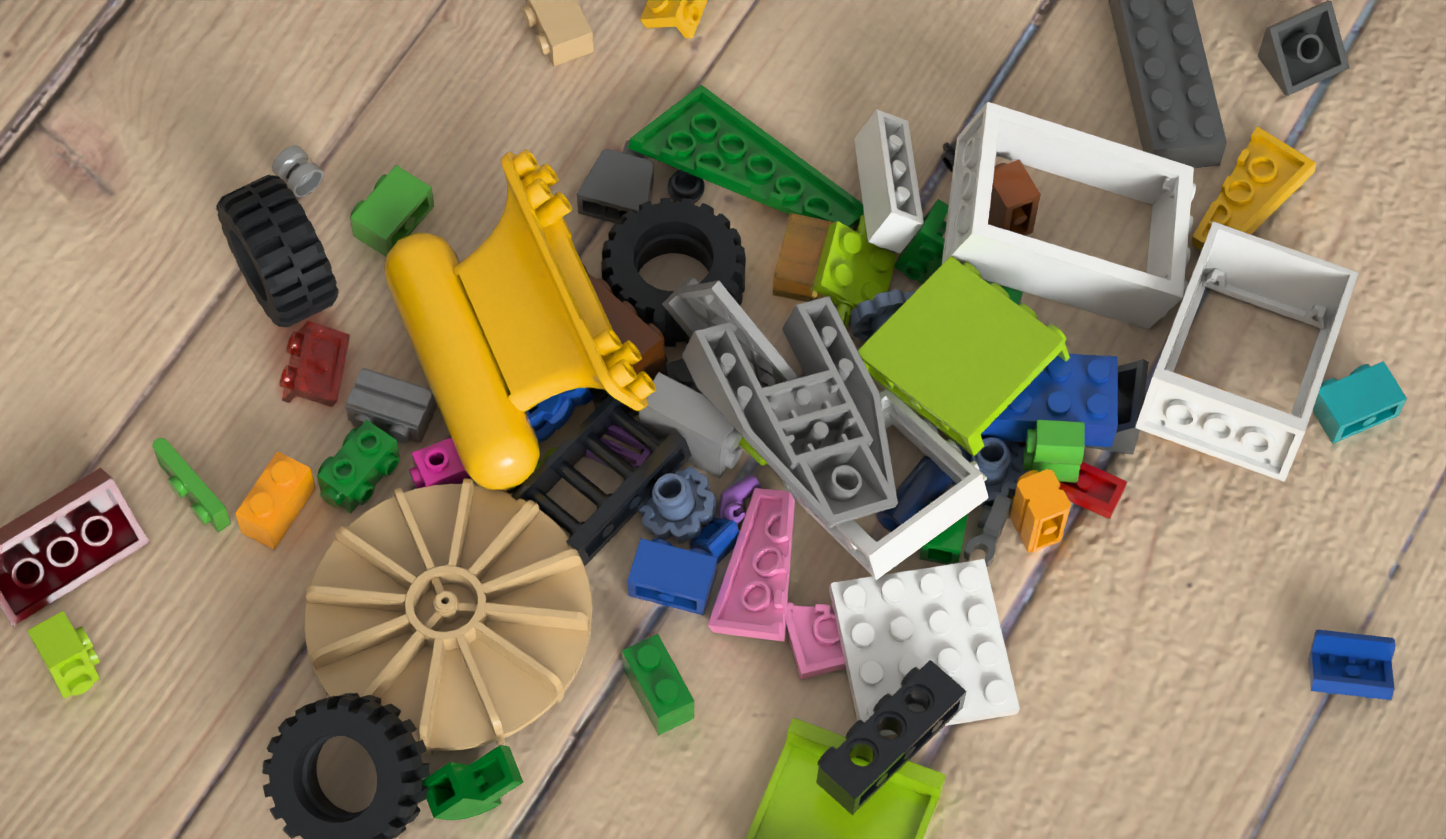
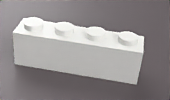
M876 109L854 138L867 239L869 243L880 248L901 253L924 225L909 123L907 120Z

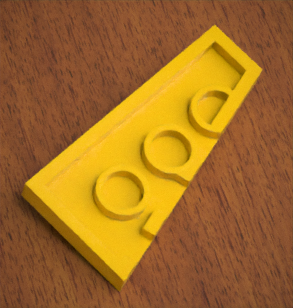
M1256 126L1251 135L1250 143L1246 149L1242 150L1237 159L1236 167L1231 175L1225 179L1216 201L1211 203L1193 234L1192 245L1202 251L1213 222L1251 235L1315 172L1316 162Z

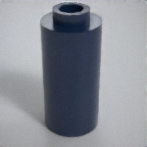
M924 456L896 489L898 500L896 507L878 512V521L885 529L892 532L929 505L930 501L933 502L943 495L953 480L931 458Z

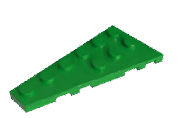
M702 85L698 86L632 136L629 141L628 148L827 231L829 225L837 221L851 229H855L859 225L860 216L864 215L863 203Z

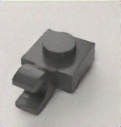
M997 494L992 507L985 505L978 523V527L984 529L983 533L968 540L965 546L964 559L969 560L974 550L981 549L986 553V567L992 564L995 548L1009 516L1012 499Z

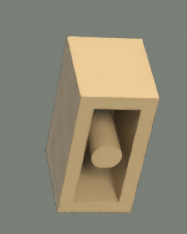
M526 0V6L522 7L526 24L529 28L535 27L538 33L535 35L538 48L542 55L548 54L553 66L594 52L593 32L577 0Z

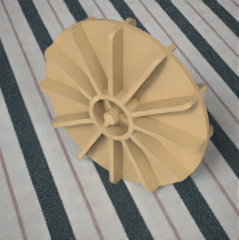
M467 478L463 479L462 484L433 485L403 493L401 487L394 489V497L369 509L347 528L339 527L335 532V541L326 551L315 571L310 586L307 587L304 632L313 670L328 697L339 696L345 693H358L360 697L372 695L381 698V705L393 704L400 709L401 714L398 718L402 722L410 719L417 729L412 735L416 742L424 741L427 749L424 752L425 755H433L434 751L465 750L496 742L498 746L506 743V737L533 723L554 704H559L563 700L564 692L575 678L583 662L591 637L593 607L589 579L578 551L567 544L566 541L569 538L550 517L539 510V505L532 500L526 502L519 498L516 501L507 492L489 490L474 485L473 479Z

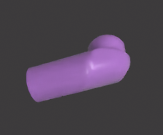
M753 474L747 475L721 493L719 505L721 519L733 520L736 524L744 519L745 499L753 495L755 488H761Z

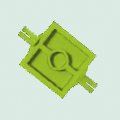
M864 215L860 216L857 232L837 221L829 225L812 289L825 297H830L837 308L836 310L844 326L848 329L850 313L859 303L873 300L879 293L888 292L897 255L886 248H880L868 242Z

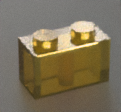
M790 213L773 277V295L803 302L818 299L819 293L812 288L828 228L834 222Z

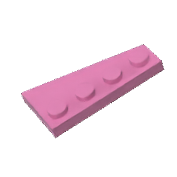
M754 489L708 623L713 633L784 642L795 499L790 491Z

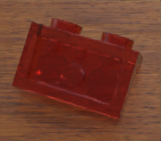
M307 321L298 332L293 331L286 348V352L291 354L289 365H286L283 369L279 383L280 387L284 388L282 401L290 403L298 396L333 407L338 400L350 334L311 321Z

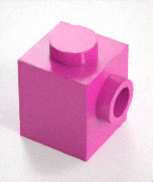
M452 438L412 452L414 467L409 469V473L415 489L433 485L462 484L464 478L471 479L462 465Z

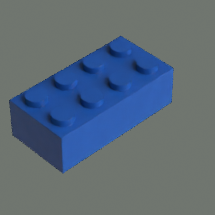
M1069 354L1070 358L1064 361L1057 355L981 433L982 440L993 437L1001 441L1026 442L1027 429H1034L1036 420L1085 422V446L1112 447L1118 426V357Z

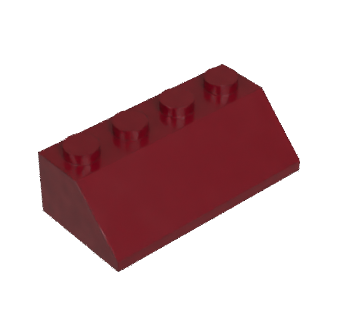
M102 468L97 469L0 528V609L12 626H15L149 543L147 536L113 478Z

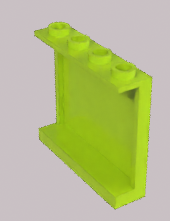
M952 256L858 350L870 376L972 456H975L985 446L981 433L1057 355L1064 361L1070 358L1065 343L1067 338L1060 329L1053 324L1044 325L1038 320L1036 313L1024 303L1017 305L1010 300L1008 293L999 284L993 282L990 285L982 279L981 274L973 265L968 262L961 264Z
M793 717L787 731L786 743L746 839H924L943 791L946 775L908 761L860 809L851 815L816 783L819 768L817 763L820 757L830 747L834 746L837 749L847 739L842 735ZM861 756L851 759L853 763L859 766L870 764L868 759Z

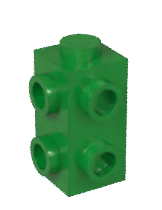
M367 419L358 429H352L345 437L343 447L334 457L330 456L325 459L318 470L317 479L321 491L320 496L323 500L336 509L341 506L350 513L359 504L364 505L367 503L375 491L376 484L383 476H390L399 464L400 454L397 440Z

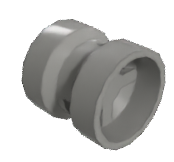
M298 145L283 150L272 164V171L280 179L287 181L288 188L292 190L296 197H304L312 193L320 185L324 177L323 171L315 163L308 161V155Z

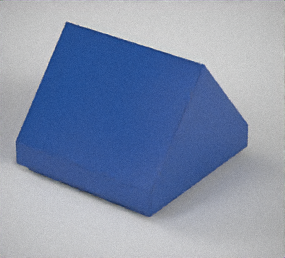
M714 518L712 522L702 529L700 536L693 538L689 544L692 548L702 549L712 557H716L718 564L734 549L739 535L738 525L733 520Z

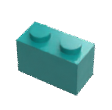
M1382 361L1373 366L1369 364L1361 365L1354 369L1349 376L1340 380L1331 378L1321 384L1312 411L1330 441L1334 444L1399 416L1407 397L1385 362Z

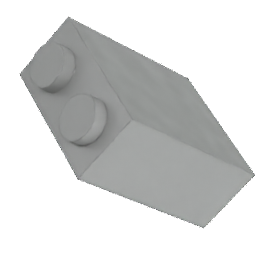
M658 372L653 380L656 391L647 396L648 406L639 411L640 423L660 439L667 438L675 430L686 439L692 456L687 462L720 479L727 467L733 469L742 453V448L739 447L742 435L704 395Z

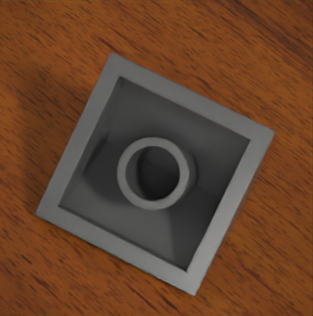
M1327 0L1266 28L1258 58L1284 95L1289 96L1349 68L1332 1Z
M1142 359L1118 366V426L1112 447L1085 446L1086 448L1134 454L1140 430L1135 428L1144 403L1149 362Z

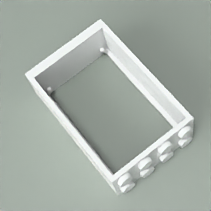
M987 102L957 137L942 264L952 256L961 264L968 262L973 265L984 280L1149 329L1159 319L1164 318L1168 311L1178 302H1182L1188 287V282L1185 280V270L1191 254L1190 248L1187 245L1188 234L1193 225V216L1190 215V208L1196 191V185L1193 183L1194 167ZM996 156L1011 161L1020 159L1023 165L1151 204L1152 216L1147 273L988 225Z
M1213 222L1155 369L1135 428L1285 482L1305 434L1359 272ZM1205 288L1320 328L1291 414L1174 373Z

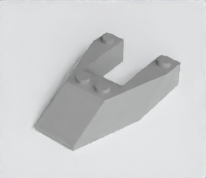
M829 296L797 304L794 307L782 330L806 376L772 386L761 387L729 322L697 330L693 333L682 353V357L697 388L827 527L896 507L898 500L880 393Z

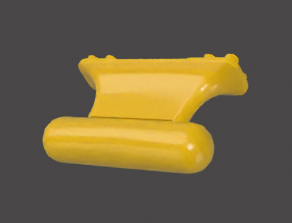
M524 149L518 155L509 151L501 157L500 162L507 182V200L504 212L489 237L465 260L460 263L456 252L443 237L416 232L398 240L387 254L384 264L386 284L462 465L478 486L489 490L507 491L524 483L534 472L540 453L538 439L526 411L538 403L568 390L592 387L605 389L616 400L635 411H641L648 406L647 396L656 391L654 382L646 372L642 371L636 375L633 365L642 360L641 354L630 340L622 344L619 337L613 331L571 240V232L563 217L572 211V206L563 193L557 192L553 195L550 187L559 182L556 172L547 163L539 167L536 158L527 149Z

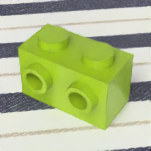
M64 611L27 630L42 662L64 699L71 695L76 696L88 691L93 683L100 679L94 667L100 663V660L93 649L90 639L82 626L77 629L73 628Z

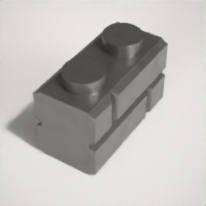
M363 368L357 377L355 387L352 388L345 407L348 420L356 428H359L367 419L396 439L397 442L405 444L409 440L417 443L422 442L428 429V424L435 413L437 403L431 389Z

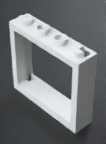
M887 389L880 393L885 429L894 425L957 483L954 487L876 542L854 520L827 527L782 480L785 490L790 491L794 499L876 580L989 498L984 483L987 477L979 470L977 462H968L954 441L951 439L945 441L939 435L934 425L925 418L921 419L912 408Z

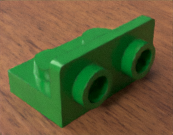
M939 199L924 216V225L903 249L894 265L906 277L921 284H924L942 265L945 242L942 236L946 231L947 222L944 219L948 213L949 205Z

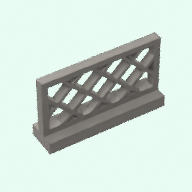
M694 277L687 278L662 303L690 338L697 330L729 322L762 388L799 378L720 281L699 284Z

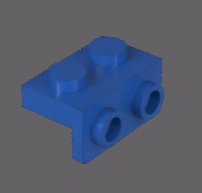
M1316 630L1308 658L1311 691L1392 700L1395 689L1392 658L1396 647L1395 639Z

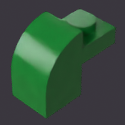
M499 745L470 765L449 762L422 781V785H426L429 788L426 800L433 818L443 820H461L490 811L502 804L500 797L524 783L510 747Z

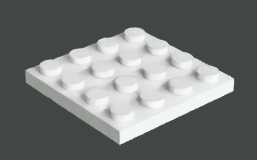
M985 559L885 574L877 580L872 576L830 583L829 592L857 721L863 720L866 722L874 714L873 709L884 695L890 693L893 696L902 687L901 682L906 674L914 667L921 669L929 660L933 661L967 691L963 708L945 726L1015 715L1019 712L1020 708ZM912 703L907 705L914 712L925 710L920 704ZM891 730L879 732L881 736L896 734Z

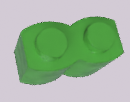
M1036 420L1035 428L1027 429L1026 447L1023 448L1022 470H1038L1039 472L1046 469L1053 470L1059 482L1077 483L1085 448V422Z

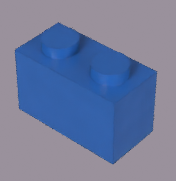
M641 538L627 580L628 596L704 615L717 574V558L712 557L702 549L692 548L685 550L673 547L671 543L662 539H652L650 541Z

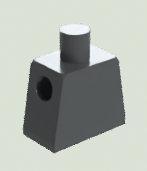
M630 140L626 141L622 153L610 149L603 150L578 190V214L621 225V217L629 210H633L636 213L639 211L640 204L651 201L654 185V163L651 160L644 159L643 154L629 149Z

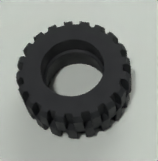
M266 175L221 197L217 203L216 210L218 211V219L221 222V228L227 238L230 250L255 298L275 325L278 327H290L333 306L339 292L336 286V278L331 270V264L326 257L323 245L318 239L311 221H309L303 207L283 179L276 175Z
M671 197L660 198V203L652 205L651 201L640 204L639 211L636 213L633 210H629L621 217V225L616 223L609 231V240L604 242L602 248V279L609 285L616 298L621 302L624 300L629 302L635 308L642 321L647 325L650 323L654 324L661 331L665 339V347H676V342L685 341L687 346L691 338L662 305L674 291L653 287L639 275L640 269L651 259L670 253L693 257L701 262L709 272L699 284L720 281L741 306L743 292H745V248L741 246V237L737 229H730V221L723 214L719 213L715 216L713 207L702 203L700 207L696 206L692 199L682 198L681 202H672Z
M345 693L307 704L296 710L295 716L286 718L278 727L281 734L272 737L267 747L268 752L273 753V756L263 761L262 773L269 775L270 783L263 785L265 798L272 796L275 807L269 809L275 820L282 818L287 825L283 828V831L291 839L297 836H301L303 839H394L406 830L408 823L416 819L421 811L417 805L419 802L426 800L429 788L426 785H422L423 778L430 776V763H422L420 754L427 751L424 741H415L412 733L417 728L410 719L402 722L398 718L401 714L400 709L393 704L381 705V698L372 695L360 697L358 693ZM336 736L351 738L362 745L371 756L376 768L377 787L374 798L367 808L359 812H348L334 805L325 796L318 782L317 760L325 742Z

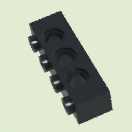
M929 660L921 669L917 667L911 669L901 682L902 687L893 696L890 693L884 695L873 709L874 714L866 722L863 720L857 721L845 736L847 740L837 749L834 746L830 747L818 760L817 765L819 768L816 783L851 815L860 809L963 708L967 691L933 661ZM912 703L920 704L925 710L914 712L907 705ZM882 730H891L898 735V737L894 739H887L881 736L879 732ZM861 756L868 759L870 764L859 766L853 763L851 759Z

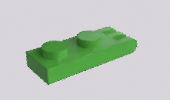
M156 439L153 442L159 466L170 477L167 482L179 498L187 496L193 503L191 506L192 512L203 525L210 523L218 533L229 526L231 522L223 503L166 439Z

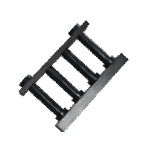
M610 394L600 399L595 411L524 483L516 486L515 492L511 495L516 501L519 498L526 502L529 500L534 501L539 505V509L567 531L570 534V538L566 542L571 548L578 551L584 566L652 497V489L656 481L665 474H675L692 456L686 439L674 430L667 438H658L627 413L630 407L616 400ZM616 423L651 451L649 457L640 466H632L600 440L611 425ZM587 449L624 479V482L613 494L603 492L573 467L586 454ZM562 478L597 506V510L586 522H579L546 495Z

